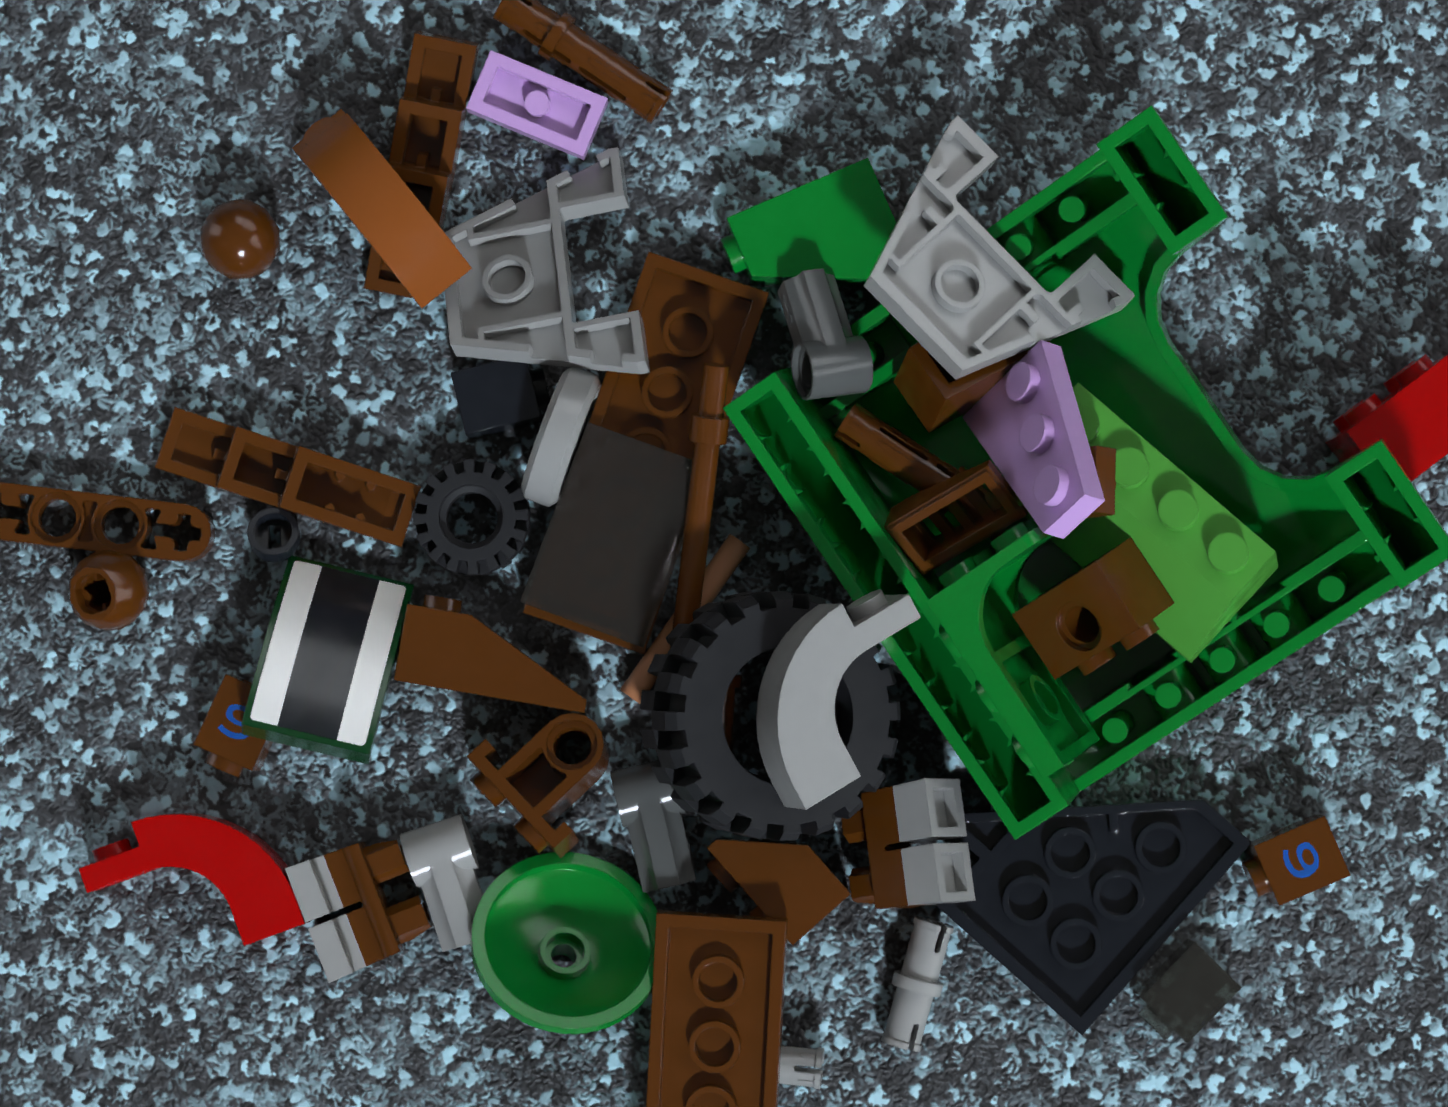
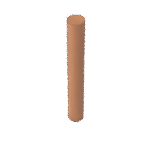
M731 534L728 535L705 568L701 607L714 601L750 550V547ZM674 613L620 688L622 692L639 704H641L642 690L650 691L657 680V676L647 672L654 655L667 654L670 650V644L667 643L666 637L672 631Z

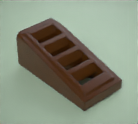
M988 460L924 489L891 507L884 528L923 576L1025 517L1028 511L992 461ZM985 483L1002 507L993 510L977 490V487ZM965 495L981 516L973 519L959 501V498ZM947 506L961 525L954 528L940 509ZM929 517L941 534L934 536L922 520Z

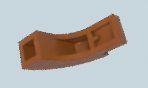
M342 109L331 117L322 118L312 124L305 132L303 139L292 147L302 162L335 200L421 308L425 307L472 269L401 177L347 113L345 114Z

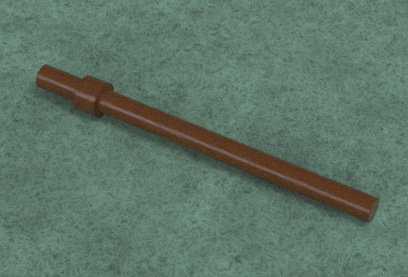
M704 363L698 412L691 413L688 440L694 442L672 630L677 624H690L694 621L693 611L701 607L720 445L727 444L730 421L729 417L724 416L723 409L726 400L729 366L720 363Z

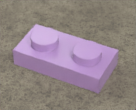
M490 50L466 109L468 113L585 160L609 102L608 98Z

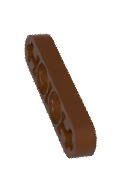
M0 482L1 503L7 506L27 509L25 496H34L27 514L30 533H20L25 521L1 518L0 541L91 552L113 550L133 557L175 562H195L205 557L212 549L215 541V526L210 516L203 510L188 504ZM64 500L72 505L76 513V522L69 533L54 537L45 531L42 525V515L44 509L50 503ZM118 508L131 509L139 520L137 535L126 544L113 543L105 532V522L108 515ZM151 510L161 511L156 523L167 526H180L183 516L190 515L191 526L201 529L200 540L189 541L187 551H179V542L170 537L154 536L156 549H146L153 531Z

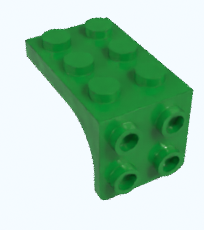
M1030 518L1026 522H1020L990 542L992 548L989 547L973 558L965 559L941 575L938 579L945 589L926 602L941 624L939 625V633L946 647L956 657H963L977 678L975 687L979 697L992 712L1000 713L1012 731V744L1019 758L1028 767L1036 768L1042 779H1045L1100 740V738L1060 677L1057 679L1053 678L1012 616L1013 613L1019 610L1018 584L1024 565L1038 547L1054 537L1043 533L1034 519Z

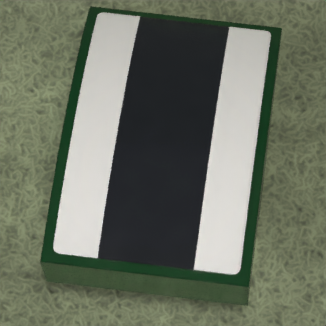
M293 555L289 557L241 723L242 734L369 765L402 636L407 604H410L414 585Z

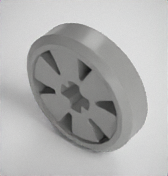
M574 367L568 368L562 373L545 412L523 476L521 490L525 499L546 507H550L559 501L573 469L600 392L601 383L597 374Z

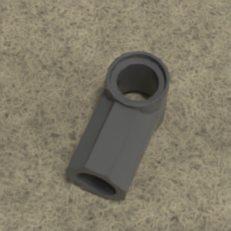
M812 269L802 271L799 275L784 280L778 290V295L794 344L791 355V372L795 389L801 399L812 400L859 394L870 390L873 381L871 351L863 336L852 334L835 276L825 273L824 269Z
M655 761L610 771L622 826L628 827L643 893L696 880L695 864L681 815L686 813V811L671 799L672 792L675 790L672 785L659 783L651 768V764Z

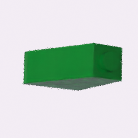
M866 158L727 217V229L730 235L720 238V241L734 274L746 270L751 284L781 285L784 280L791 279L802 271L824 269L825 273L835 276L837 286L864 287L872 268L896 225V221L871 163Z

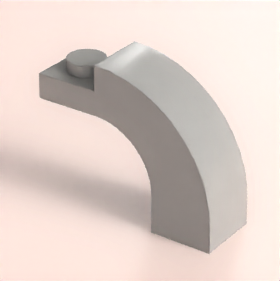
M881 589L870 592L847 606L850 616H848L843 604H819L790 628L774 650L760 685L756 725L760 754L765 769L784 807L807 810L861 777L840 737L836 725L835 698L843 674L859 655L921 618L909 594L884 595Z

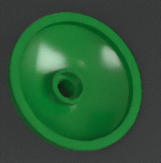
M555 852L536 855L506 869L489 885L482 895L471 929L470 946L474 967L481 983L492 999L502 1009L523 1023L541 1030L560 1034H582L602 1030L630 1016L642 1005L653 989L656 915L658 911L646 892L643 893L642 886L633 877L612 863L594 856L575 852H567L562 858ZM565 955L571 959L573 965L560 967L553 962L552 957Z

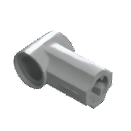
M462 814L401 833V845L410 874L416 887L423 890L442 952L470 944L473 918L484 893L475 871L479 869L478 859Z

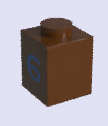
M225 674L193 745L209 751L205 758V763L228 774L240 777L243 768L251 771L261 770L273 742L242 734L241 723L252 683L238 676Z
M1314 814L1251 841L1252 843L1247 848L1250 859L1242 862L1243 870L1256 897L1266 894L1269 902L1278 906L1350 876L1324 815Z

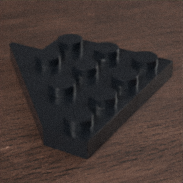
M1203 799L1066 807L1016 840L996 811L964 813L967 836L957 839L961 843H968L969 850L978 857L971 865L976 901L942 903L936 906L1077 1032L1083 1035L1252 842Z

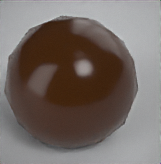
M236 199L217 205L209 213L200 229L202 254L213 270L229 279H248L262 274L270 267L280 250L278 225L265 208L251 200Z
M102 550L94 552L79 562L70 574L67 593L73 612L86 625L108 631L122 629L140 616L147 607L150 587L144 568L131 555L113 550Z

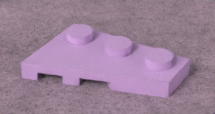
M1040 340L962 418L1041 531L1045 534L1064 539L1105 501L1062 348L1061 346Z

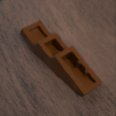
M417 31L414 33L404 96L399 100L388 163L443 230L480 43ZM371 246L364 288L413 298Z
M174 407L154 467L402 547L416 504L415 500L421 489L419 485L301 446H295L240 427H234Z

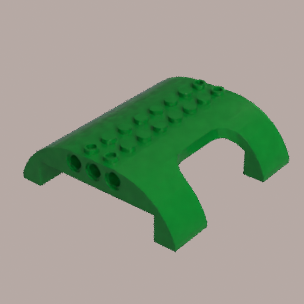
M1152 105L1097 143L1099 151L996 222L987 231L1047 292L1056 290L1093 254H1096L1135 294V297L1121 311L1050 340V343L1062 348L1072 387L1079 382L1273 548L1277 554L1278 568L1191 663L1159 635L1154 633L1127 651L1120 641L1113 644L1111 647L1117 655L1086 676L1082 674L1078 666L1060 676L1069 693L1100 738V740L1065 766L1042 779L1036 768L1028 767L1019 758L1012 744V731L1000 713L992 712L983 703L975 687L977 678L964 658L956 657L946 647L939 633V625L941 624L926 602L945 589L938 578L965 559L973 558L989 547L992 548L990 538L983 540L922 576L884 528L891 507L920 491L904 483L856 449L851 448L834 437L844 418L857 402L877 418L893 426L958 470L961 466L970 469L988 460L992 461L962 418L964 415L929 433L895 385L894 380L909 347L919 342L880 304L850 325L852 334L863 336L871 351L873 381L870 390L866 393L803 400L795 389L790 367L773 372L723 408L852 600L855 601L870 592L880 589L884 595H910L921 618L881 641V643L1015 840L1069 806L1079 792L1398 585L1400 589L1404 588L1448 559V534L1383 439L1371 444L1334 468L1312 476H1286L1267 468L1243 446L1173 344L1162 320L1161 291L1168 271L1185 251L1218 227L1229 215ZM984 483L983 487L990 491V489ZM948 511L945 514V517L954 528L961 525L952 513ZM929 517L922 520L934 536L941 534ZM1024 517L1021 518L1020 520L1007 526L1004 532L1008 531L1020 522H1026L1027 520ZM1050 540L1038 547L1023 567L1018 584L1019 609L1081 569L1079 565Z

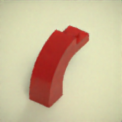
M173 813L133 821L131 824L139 847L132 849L129 838L105 845L92 851L95 863L79 868L87 893L107 888L162 867H179L197 872L210 880L224 895L244 946L305 924L284 869L288 866L279 854L251 831L233 822L210 815Z

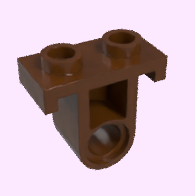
M569 713L560 715L550 721L499 770L494 766L502 759L486 739L468 754L467 758L478 771L470 781L493 806L497 807L504 800L509 803L521 816L513 826L538 853L549 846L562 858L579 840L565 822L555 830L550 825L601 778L607 769L610 755L608 744L597 724L585 715ZM579 736L591 741L590 754L581 763L570 765L559 760L560 747L566 740Z

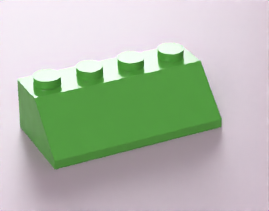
M1078 382L1073 387L1089 446L1116 449L1115 515L1086 518L1064 539L1054 536L1049 540L1083 568L1131 537L1174 601L1172 606L1153 619L1159 627V630L1155 633L1191 663L1278 568L1276 551ZM1028 512L1024 518L1029 520L1032 516Z

